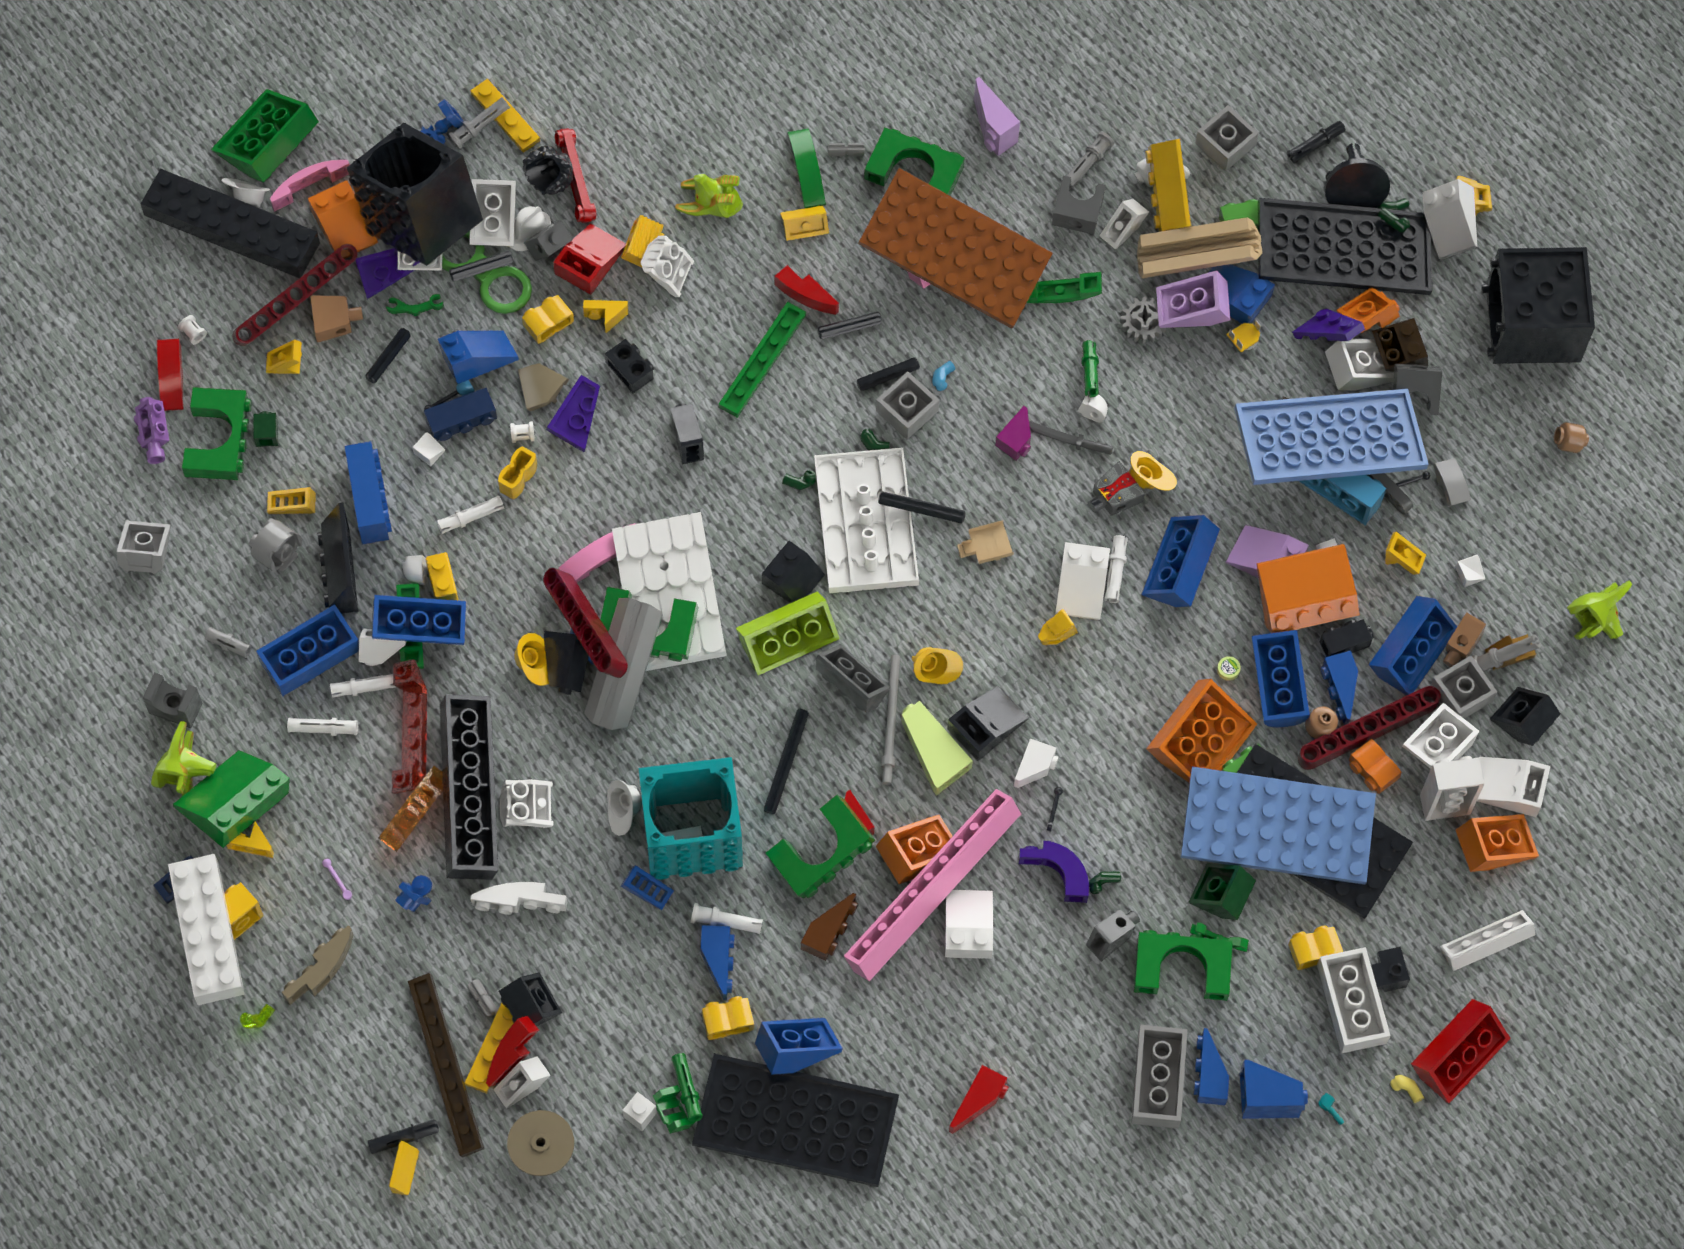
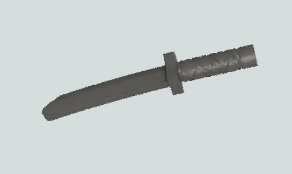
M1029 421L1033 432L1075 445L1077 450H1081L1082 447L1109 455L1112 454L1113 446L1086 440L1082 434H1079V437Z

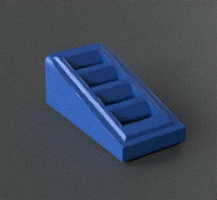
M636 865L631 868L621 884L622 888L660 910L664 908L674 892L673 889ZM637 875L640 878L634 886L631 883ZM644 880H646L648 883L644 890L641 891L639 888ZM652 885L656 886L652 895H647ZM660 890L665 891L659 902L655 900Z

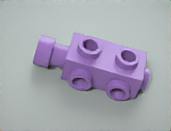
M151 397L140 399V405L135 407L136 415L134 416V422L138 425L139 429L137 441L142 448L148 449L146 452L148 463L158 464L165 461L164 449L161 447L169 442L163 401L154 400Z

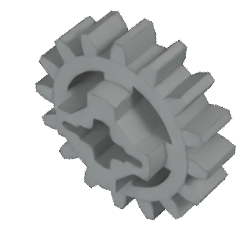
M1143 297L1140 302L1137 298H1134L1133 304L1127 302L1126 309H1122V316L1120 317L1121 330L1127 331V338L1134 336V342L1142 339V343L1145 344L1146 339H1149L1153 343L1155 336L1160 339L1162 332H1166L1167 328L1159 327L1157 304H1154V298L1150 302L1146 301V297ZM1143 315H1144V319H1145V321H1146V325H1144V321H1143V318H1142Z

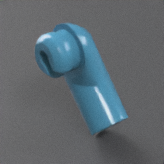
M951 361L946 362L933 372L932 384L938 391H943L947 388L946 376L955 370V366Z

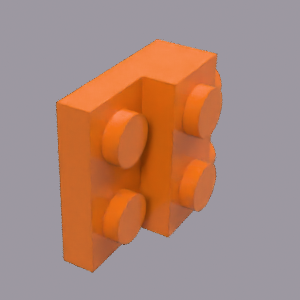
M1373 287L1336 310L1337 313L1362 322L1365 328L1364 331L1369 330L1375 324L1383 328L1400 317L1398 312L1400 308L1397 302L1393 299L1390 300L1382 291L1379 292Z

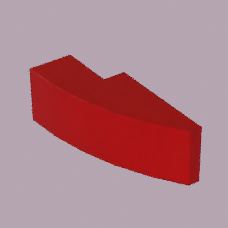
M787 265L774 276V285L795 301L824 313L836 315L839 312V302L809 274L801 279Z
M179 338L157 340L160 401H163L164 411L184 410Z
M528 1016L518 1018L500 1041L488 1071L486 1081L488 1087L498 1085L519 1062L523 1061L530 1054L524 1045L539 1029Z

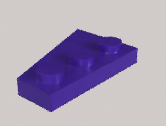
M1326 308L1318 311L1313 318L1292 331L1296 339L1309 336L1310 340L1326 337L1328 341H1349L1364 331L1365 328L1362 322Z

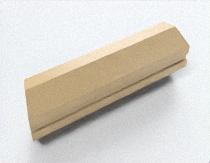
M1248 217L1143 234L1138 239V274L1141 278H1148L1257 260L1262 254L1261 235L1254 222Z

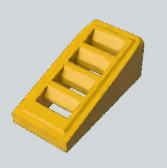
M310 487L270 491L267 495V513H315L316 493ZM285 497H288V506H285ZM295 497H298V505H294ZM276 498H280L279 507H276Z

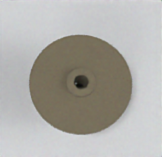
M546 1110L532 1111L520 1117L511 1127L507 1139L508 1153L512 1162L521 1171L534 1176L551 1175L561 1170L570 1160L574 1150V1135L568 1122L560 1115ZM540 1143H544V1144H545V1145L542 1146V1147H539V1146H538V1144H540Z

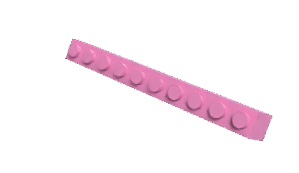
M996 789L848 950L844 957L856 974L870 981L1018 819L1021 812L1012 797Z

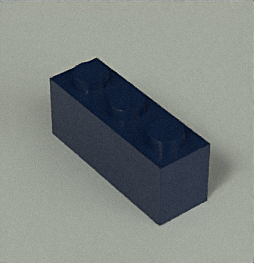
M487 388L424 410L425 420L432 437L436 441H446L452 435L460 432L468 433L473 427L479 425L486 426L497 419L496 409Z

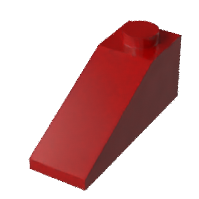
M982 1065L949 1126V1132L954 1134L994 1106L999 1098L1003 1100L1009 1089L1006 1086L1008 1078Z

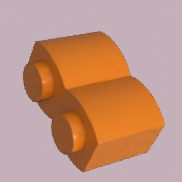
M1372 739L1353 752L1349 758V766L1356 774L1360 773L1365 778L1366 786L1371 791L1375 790L1378 794L1400 779L1402 772L1399 767Z

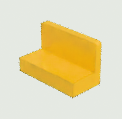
M823 206L780 213L786 241L829 234L827 213Z

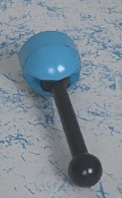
M467 380L457 384L456 391L432 405H426L424 410L440 405L458 394L464 396L475 392L470 381Z

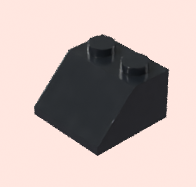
M788 541L762 572V584L787 602L792 603L808 596L825 574L807 552L791 541Z
M1517 687L1491 716L1490 720L1518 742L1533 746L1539 741L1546 730L1553 725L1561 713L1549 695Z
M540 972L519 977L498 991L501 995L502 1004L508 1008L512 1015L513 1023L518 1018L528 1016L536 1026H539L562 1014Z

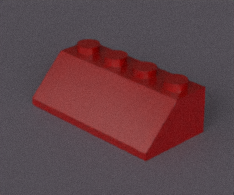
M1472 999L1416 1057L1411 1065L1424 1083L1444 1101L1450 1103L1511 1038L1491 1006Z

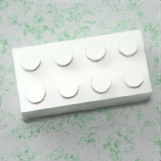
M1465 756L1457 761L1442 759L1432 765L1420 793L1425 821L1471 815L1485 784L1479 758Z
M1366 947L1321 956L1317 967L1341 1053L1387 1044L1390 1032Z

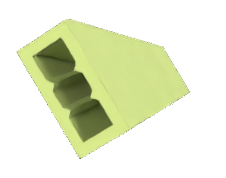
M920 701L915 705L909 704L902 711V725L933 792L938 795L972 769L973 760Z

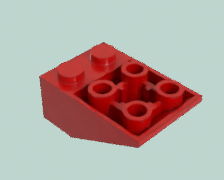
M590 223L572 241L565 245L554 260V274L592 295L624 251L626 243Z

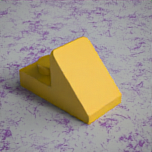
M584 300V317H588L591 320L605 318V333H607L628 315V301Z
M294 339L267 352L266 373L300 374L302 342Z
M1393 532L1386 549L1385 564L1398 563L1411 574H1419L1426 554L1398 532Z
M256 821L254 822L250 838L246 834L241 833L226 845L230 850L270 858L274 856L271 845Z

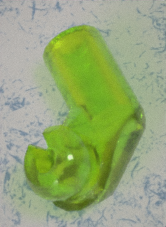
M265 1004L258 1014L243 1013L240 1016V1022L247 1029L261 1028L275 1012V1009Z

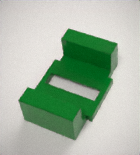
M678 1085L659 1089L653 1095L656 1109L670 1134L687 1130L695 1124V1122L688 1121L680 1100L676 1098V1095L681 1092ZM679 1107L680 1112L664 1116L662 1112L663 1110Z

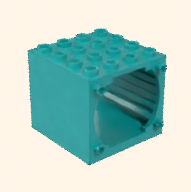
M732 757L638 768L651 876L658 880L669 878V875L678 874L680 877H688L694 872L712 874L719 869H725V871L730 872L743 867L742 832ZM721 799V808L724 811H728L729 818L726 826L722 830L714 831L712 836L674 840V836H664L653 823L657 816L656 806Z

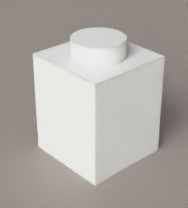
M639 1092L633 1096L623 1109V1117L641 1131L645 1129L657 1114L656 1105Z

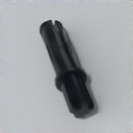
M1337 121L1325 129L1321 128L1316 135L1287 151V156L1290 157L1298 153L1290 159L1292 163H1296L1322 145L1330 144L1332 139L1345 132V125L1341 121Z
M433 1119L418 1125L410 1124L411 1127L368 1140L371 1154L397 1147L401 1141L406 1143L418 1142V1139L439 1132L437 1121Z

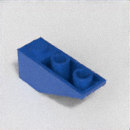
M1351 651L1326 657L1321 667L1322 677L1324 680L1327 679L1330 685L1328 687L1329 696L1337 704V718L1339 721L1342 720L1344 725L1348 724L1351 719L1358 669Z
M702 925L701 955L722 999L727 1001V993H732V979H728V971H733V957H729V949L734 948L735 934H730V926Z
M1204 1028L1202 1036L1198 1035L1197 1050H1201L1200 1058H1196L1195 1072L1199 1073V1081L1194 1082L1193 1095H1198L1197 1103L1226 1105L1229 1075L1208 1029Z

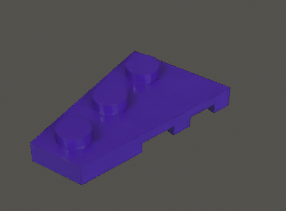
M396 248L359 257L355 260L367 300L415 271L398 270V250ZM415 261V263H414L412 266L414 267L415 265L419 264L420 262H419V261H418V262Z
M581 375L546 430L580 451L585 452L600 385Z

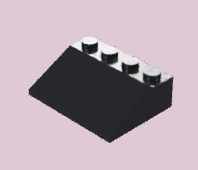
M341 502L321 523V532L317 534L319 546H323L324 553H320L321 567L325 566L326 573L322 574L323 587H327L328 594H324L325 608L336 605L340 613L343 614L359 611L350 528L344 503Z

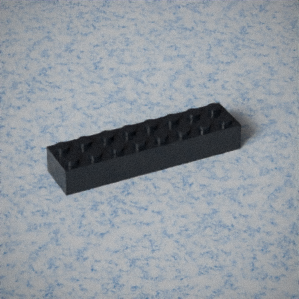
M161 168L141 202V208L146 217L299 279L303 276L320 244L318 232Z
M446 694L440 703L446 878L492 880L498 872L491 696Z

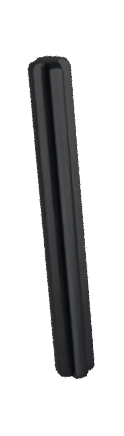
M799 708L796 711L764 806V812L775 814L809 716L807 710Z

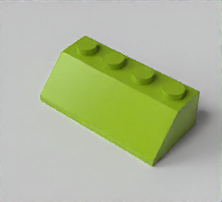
M818 591L736 627L742 647L757 675H761L840 639L827 601Z

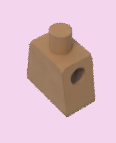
M311 296L317 342L352 333L350 321L363 320L362 307L349 308L347 297Z
M1466 612L1447 643L1445 651L1448 654L1443 662L1447 666L1452 667L1459 660L1462 661L1468 658L1484 634L1486 623Z

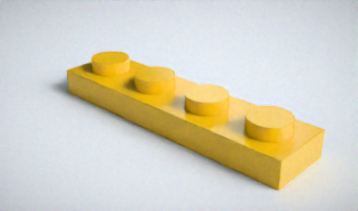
M488 78L470 90L471 95L484 109H487L503 97L510 109H507L494 120L523 153L540 142V137Z
M502 1003L465 1081L466 1086L486 1094L490 1088L487 1086L486 1081L493 1056L500 1041L514 1024L510 1011Z

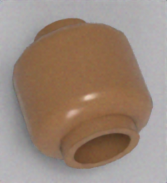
M1565 422L1560 427H1557L1554 432V443L1562 451L1578 453L1589 442V435L1586 433L1585 427L1580 424Z
M1325 706L1315 708L1305 721L1306 731L1315 739L1332 733L1338 725V718L1335 712Z

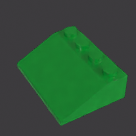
M266 89L211 150L250 178L264 183L319 121L307 103Z
M238 750L217 767L213 774L206 776L173 803V807L224 848L289 794L290 778L273 764Z

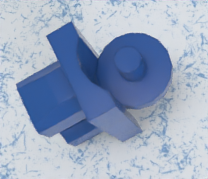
M417 876L413 879L412 884L402 882L398 886L402 892L395 901L406 910L409 909L414 912L420 904L428 905L432 901L430 898L425 897L432 889V881L427 876Z

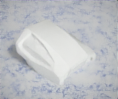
M658 236L646 248L641 260L643 271L664 287L669 294L674 297H680V291L694 260L676 242H672L667 236Z
M532 779L505 780L502 783L499 797L500 820L503 827L509 825L552 827L551 787L553 783Z

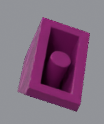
M1025 406L1018 411L996 436L995 446L1015 461L1020 456L1025 457L1031 449L1028 409Z

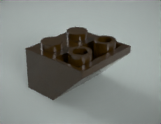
M1415 318L1372 331L1385 371L1394 372L1395 364L1428 366V354Z

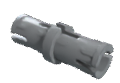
M209 627L205 634L206 641L222 647V650L226 652L228 650L243 658H247L252 649V645L236 639L231 633L227 635L214 629V627Z

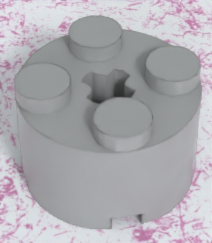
M271 518L265 523L264 528L250 539L251 555L274 573H277L276 570L282 572L297 558L298 553L295 551L297 546H302V537L280 521Z

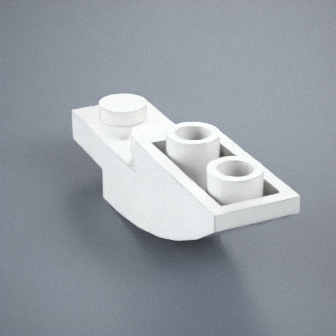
M514 882L480 890L471 895V903L477 910L489 911V909H495L505 915H511L512 912L518 913L520 904L526 909L535 910L537 907L546 908V911L551 913H560V911H566L567 897L565 895L546 893L545 883Z

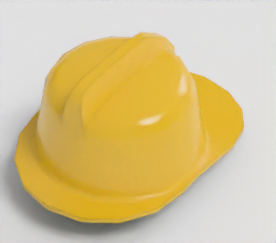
M1137 451L1130 457L1131 468L1128 472L1141 488H1157L1163 491H1170L1175 488L1177 484L1176 477L1168 468L1146 452Z
M535 633L523 635L515 650V663L523 670L527 679L538 686H545L549 684L544 639Z
M926 647L919 650L915 656H912L915 677L922 682L948 684L957 680L963 671L961 656L952 650Z

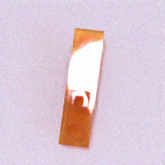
M436 766L430 769L378 837V839L396 852L442 794L443 780L440 769Z

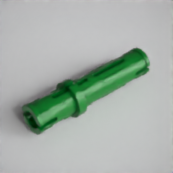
M1087 340L1082 344L1083 356L1081 364L1084 367L1085 395L1091 398L1099 394L1097 370L1099 358L1096 354V342Z
M678 1053L671 1057V1061L673 1062L682 1094L680 1097L681 1103L685 1105L688 1121L697 1122L703 1118L698 1102L700 1098L699 1093L695 1091L686 1054Z

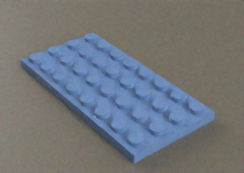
M1408 389L1237 403L1234 407L1253 485L1427 469L1429 465Z
M1192 767L1181 858L1366 884L1376 793Z

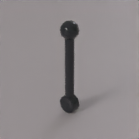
M1424 471L1422 475L1395 484L1400 487L1421 479L1428 480L1431 475L1428 471Z
M1061 787L1054 789L1055 798L1047 826V831L1050 832L1059 797L1063 793Z

